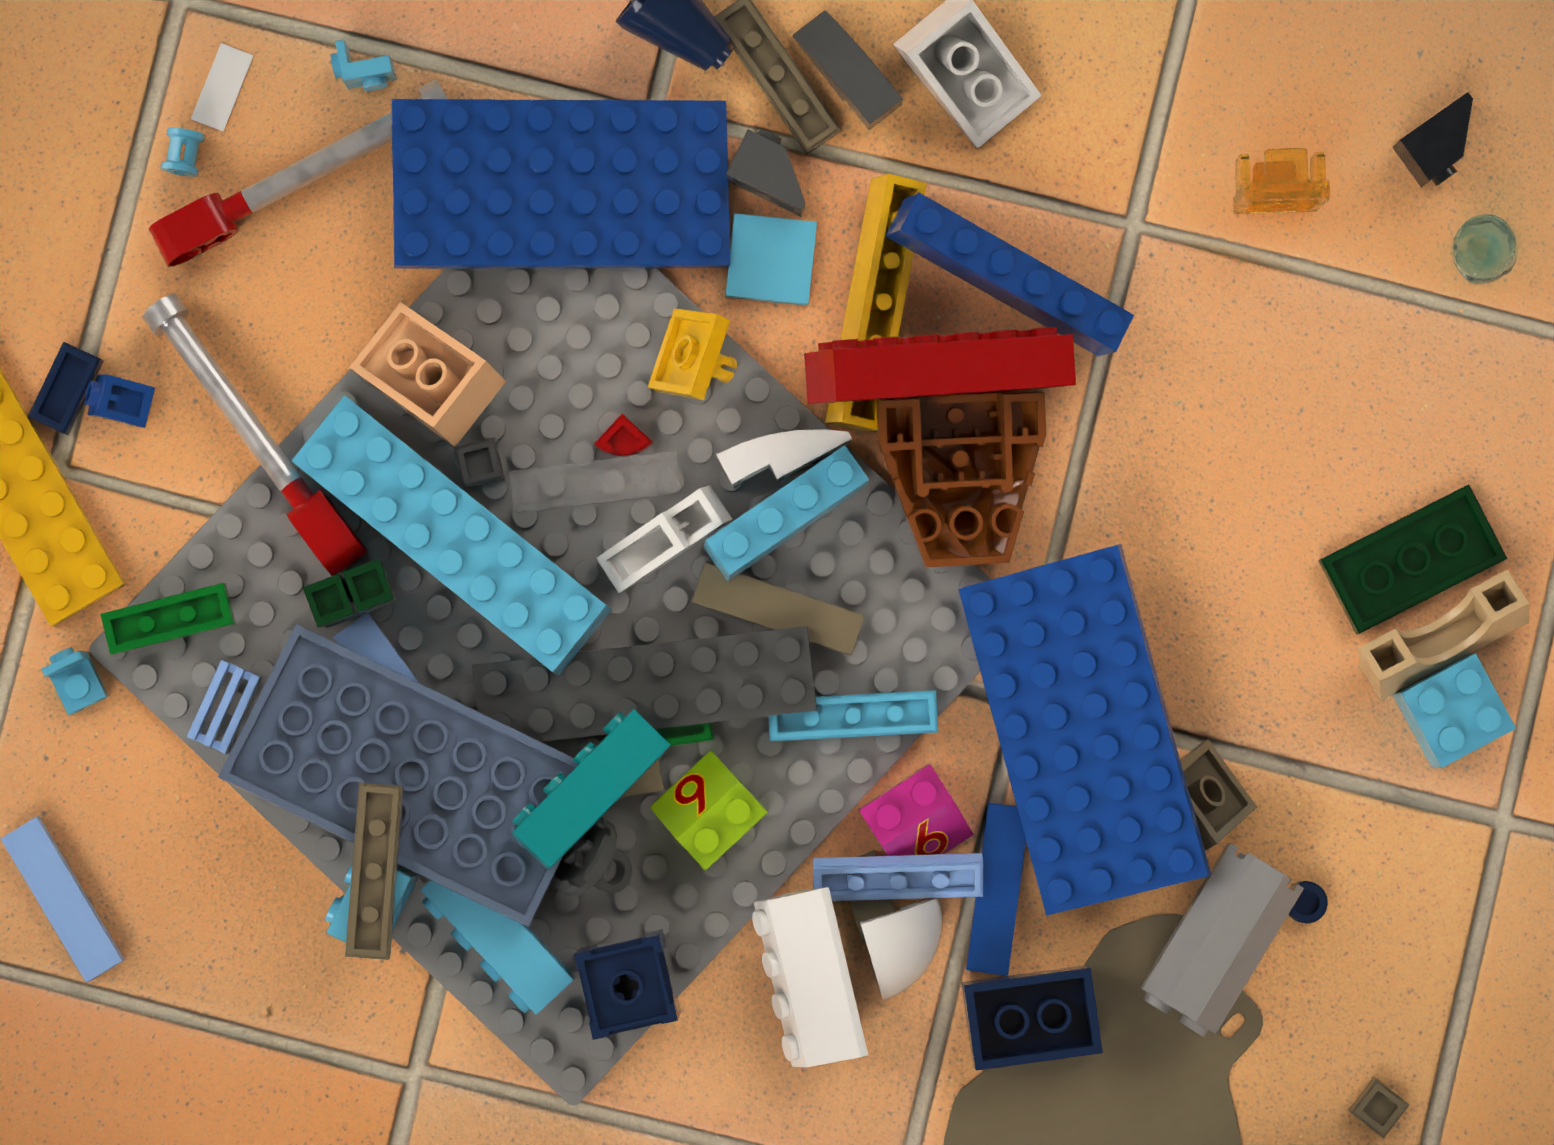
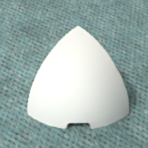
M929 898L899 907V911L860 922L882 1000L891 998L910 987L921 977L933 960L942 931L940 898Z

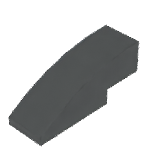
M826 10L792 35L842 101L845 100L868 130H871L902 106L903 98L866 53Z

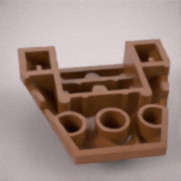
M991 392L876 400L878 444L900 498L924 566L929 568L1010 563L1024 514L1022 510L1028 486H1032L1035 476L1033 468L1039 447L1043 448L1046 437L1045 392Z

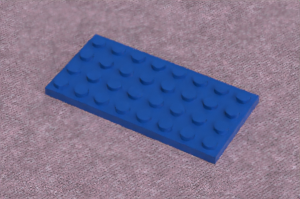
M391 99L394 269L729 268L730 266L728 179L726 178L728 171L726 101Z
M1114 545L958 589L1046 916L1210 876V867L1122 545Z

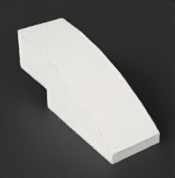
M826 429L793 430L769 434L740 443L716 454L732 487L768 468L771 469L777 482L837 451L844 445L850 444L852 438L848 431Z
M707 485L699 488L669 510L662 512L596 559L618 593H621L733 519L712 487Z

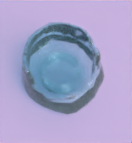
M1483 214L1472 217L1458 229L1452 241L1451 254L1455 266L1468 282L1484 284L1494 282L1512 271L1517 261L1518 247L1514 232L1505 220L1496 215Z

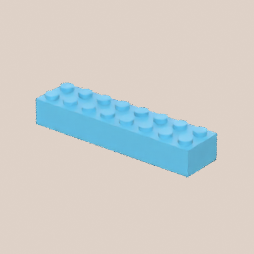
M345 395L291 460L557 675L563 672L612 611L611 608Z

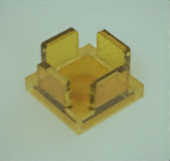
M1305 148L1267 149L1264 152V162L1255 163L1253 166V183H1250L1249 154H1240L1235 160L1236 194L1233 197L1234 214L1317 212L1330 199V181H1326L1325 152H1315L1310 158V180L1308 178V154Z

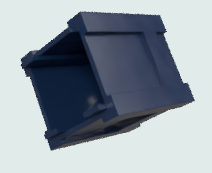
M663 929L648 932L643 937L601 947H597V944L582 947L574 954L590 1019L589 1025L593 1040L650 1025L678 1021L681 1009L678 996H674L664 953L666 942ZM628 974L630 980H637L639 988L633 990V998L625 999L623 993H615L614 985L620 983L621 975Z

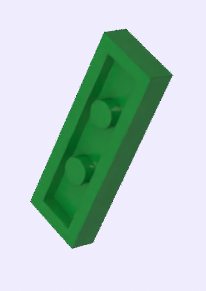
M226 583L100 614L110 655L236 624Z

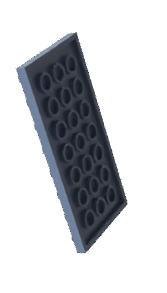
M295 624L218 778L354 843L359 783L404 786L398 865L529 927L561 859L548 871L512 836V832L518 827L512 820L529 803L536 808L548 796L542 790L555 776L561 772L567 777L578 765L573 761V757Z

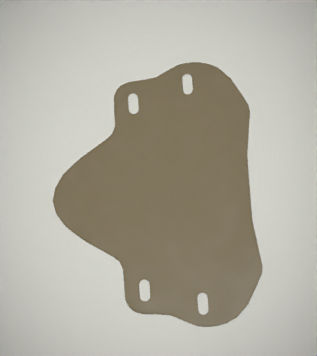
M1179 914L1152 915L1116 927L1104 935L1084 964L1091 968L1103 1053L985 1069L963 1087L955 1097L944 1137V1145H1241L1239 1126L1229 1089L1228 1076L1232 1065L1260 1035L1263 1026L1261 1012L1253 1000L1242 990L1217 1033L1214 1034L1208 1031L1206 1036L1202 1037L1178 1022L1183 1015L1180 1012L1171 1008L1167 1015L1144 1001L1142 998L1146 991L1140 988L1183 916ZM1236 1013L1242 1014L1245 1018L1244 1024L1232 1037H1223L1221 1034L1222 1027Z

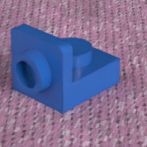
M107 374L97 375L96 380L90 381L86 390L84 403L89 406L87 415L145 428L155 387Z

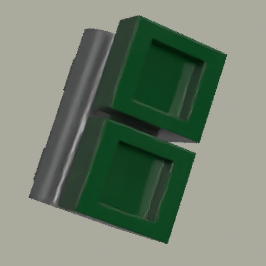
M379 558L344 571V575L336 574L303 587L314 620L319 628L324 626L329 628L397 602L384 563Z

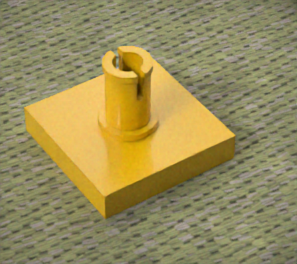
M674 308L648 388L660 393L704 400L712 377L723 383L731 381L735 373L721 367L725 368L727 366L737 369V361L731 356L720 353L731 320L718 314Z

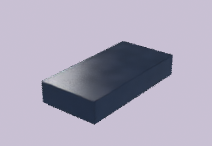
M63 341L27 417L65 435H69L84 404L87 387L90 381H95L104 360Z

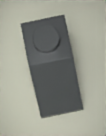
M748 129L726 173L728 182L801 217L805 210V201L786 147L780 145L781 138L764 129H759L757 133Z

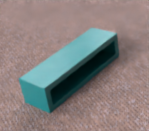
M635 709L627 716L620 711L603 728L608 736L597 747L592 742H589L573 759L578 766L567 777L561 772L555 776L542 790L548 796L536 808L529 803L512 820L518 826L512 832V836L548 871L670 747V744Z

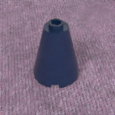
M630 0L616 19V23L622 29L704 71L711 65L718 70L733 51L728 47L731 37L703 0Z

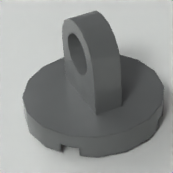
M601 817L562 857L550 881L551 884L568 896H579L592 887L609 893L623 890L630 882L632 864L624 853L616 849L617 833L615 826ZM614 860L616 874L610 881L606 882L604 873L611 861Z

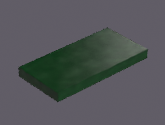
M1468 484L1318 561L1357 635L1506 560L1507 557Z

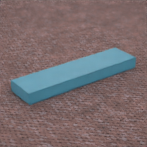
M936 690L816 697L817 711L769 716L770 741L938 733Z

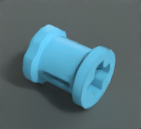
M167 128L166 135L170 137L166 162L161 163L160 169L175 175L197 177L199 170L195 165L199 143L204 142L205 135L189 129ZM185 144L184 159L180 160L181 148Z

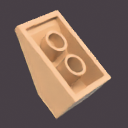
M401 302L349 367L353 372L453 447H456L506 383V380L486 360Z

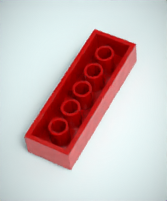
M1057 327L1035 328L1018 331V329L999 330L988 333L964 332L941 336L939 334H930L906 338L882 337L860 341L858 339L835 340L818 343V351L804 353L808 404L1030 390L1076 385L1073 334L1057 335Z

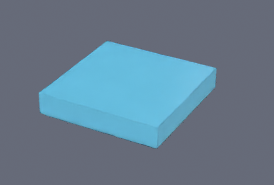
M734 213L726 298L808 306L817 222Z

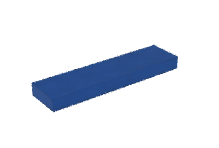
M995 803L987 804L981 849L983 857V897H975L966 961V970L1005 976H1008L1026 845V838L1017 806Z

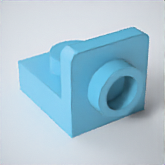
M72 647L52 655L49 658L51 664L41 669L45 677H50L68 715H73L109 697L86 651L74 652Z

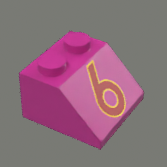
M930 764L925 765L858 809L888 856L945 854L974 835Z

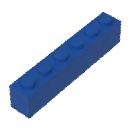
M919 192L903 200L886 234V237L1038 323L1046 327H1057L1058 334H1073L1074 343L1097 356L1117 352L1134 315Z

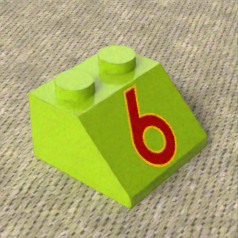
M712 750L649 807L705 871L768 813L766 808Z

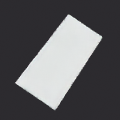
M223 43L220 44L191 120L222 132L224 131L254 55Z

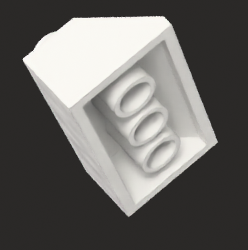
M829 887L798 890L753 902L755 911L752 914L753 926L758 936L762 937L765 953L762 955V964L766 975L772 979L775 992L772 996V1007L776 1017L781 1019L785 1036L782 1037L781 1043L786 1059L791 1061L792 1067L807 1068L867 1056L868 1051Z

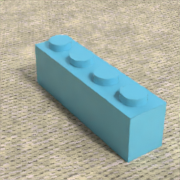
M844 445L706 539L704 549L728 582L863 490L869 478Z
M431 880L421 889L426 896L422 901L424 906L438 920L443 916L448 919L455 927L450 932L451 935L465 950L468 951L473 947L484 958L479 963L480 966L495 982L502 978L513 991L508 996L524 1013L531 1009L537 1015L576 978L530 927L511 920Z

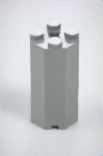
M1231 843L1226 844L1211 869V875L1206 877L1140 986L1141 989L1146 991L1142 998L1144 1001L1167 1015L1171 1008L1180 1012L1183 1015L1178 1022L1202 1037H1205L1208 1031L1214 1034L1217 1033L1304 889L1299 884L1291 883L1288 888L1287 886L1292 879L1248 852L1246 855L1240 852L1236 856L1235 853L1239 847Z

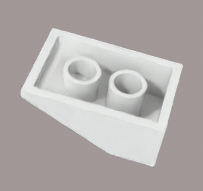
M946 0L893 44L915 75L976 148L982 146L1042 96L973 0Z

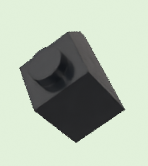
M1469 92L1407 134L1392 147L1420 187H1423L1431 180L1438 186L1458 172L1453 165L1464 157L1473 102Z

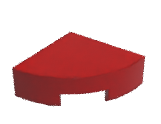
M622 413L594 445L611 455L631 456L646 450L653 444V441Z

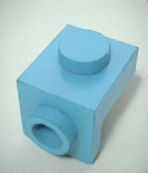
M344 39L335 41L337 53L331 54L334 76L336 79L342 78L348 89L363 87L364 91H375L386 88L388 86L387 82L397 80L394 63L389 55L351 62L349 47Z

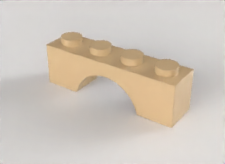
M1506 570L1471 588L1456 607L1436 621L1410 631H1400L1395 628L1359 647V667L1381 701L1528 624L1530 603L1509 571Z

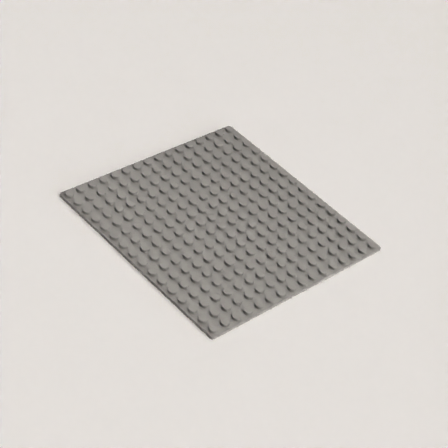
M657 268L444 269L409 308L482 357L506 380L503 387L456 445L457 447L495 437L505 475L504 480L464 489L454 447L421 424L351 369L278 445L313 494L321 489L327 495L368 551L367 554L344 571L378 558L384 563L397 602L368 613L373 617L420 684L477 711L472 665L534 657L291 461L344 395L612 609L579 652L772 630L692 603L705 562L716 566L704 549L705 540L828 456L777 482L771 469L768 468L732 487L716 454L740 443L769 434L793 430L830 429L727 333L720 353L735 358L737 369L727 366L721 368L733 372L735 375L728 383H723L712 377L704 400L660 393L648 388L674 308L703 312ZM622 413L653 441V444L646 450L631 456L608 454L597 448L594 443ZM846 445L849 452L869 478L866 487L740 574L865 615L852 656L810 642L816 697L936 690L938 717L980 672L958 589L992 579L977 565L926 568L898 493ZM261 465L127 606L226 583L236 624L116 655H110L104 631L90 645L92 656L218 774H220L295 624L337 643L333 637L361 617H355L329 628L325 626L317 627L303 587L331 577V575L288 519L286 514L293 510V508ZM710 485L733 520L639 582L618 593L596 558L699 488ZM221 660H225L262 677L228 754H223L214 748L205 746L187 737ZM230 672L227 673L202 728V734L206 735L233 676ZM242 678L215 737L220 742L229 726L248 680ZM769 716L713 722L714 740L670 746L659 758L664 790L621 797L602 816L615 826L617 833L616 849L624 853L632 864V876L628 885L616 893H609L592 887L579 896H568L555 888L550 882L529 925L531 930L576 977L537 1015L531 1009L526 1013L521 1011L508 996L513 991L502 978L495 982L479 964L484 958L473 947L468 951L465 950L451 935L450 932L455 927L448 919L443 916L438 920L424 906L422 901L426 896L421 889L429 881L422 883L421 879L418 878L392 931V938L570 1105H577L651 1025L593 1040L589 1025L590 1019L574 954L582 947L597 944V947L640 938L648 932L663 929L666 942L664 953L674 996H679L752 918V914L755 911L753 902L770 898L923 733L770 741ZM608 734L542 743L575 758L589 742H592L597 747ZM712 750L766 808L768 813L705 871L649 807ZM229 784L336 886L346 893L350 884L344 882V879L353 862L354 843ZM614 860L611 861L604 873L606 882L610 881L616 874ZM628 974L621 975L620 983L614 985L615 993H623L625 999L633 998V990L639 988L637 980H630Z

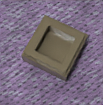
M1373 1077L1348 1111L1381 1137L1385 1138L1409 1104Z

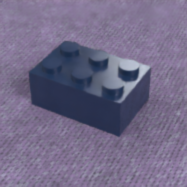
M1083 965L961 982L972 1062L976 1071L1103 1053L1092 973L1089 966Z

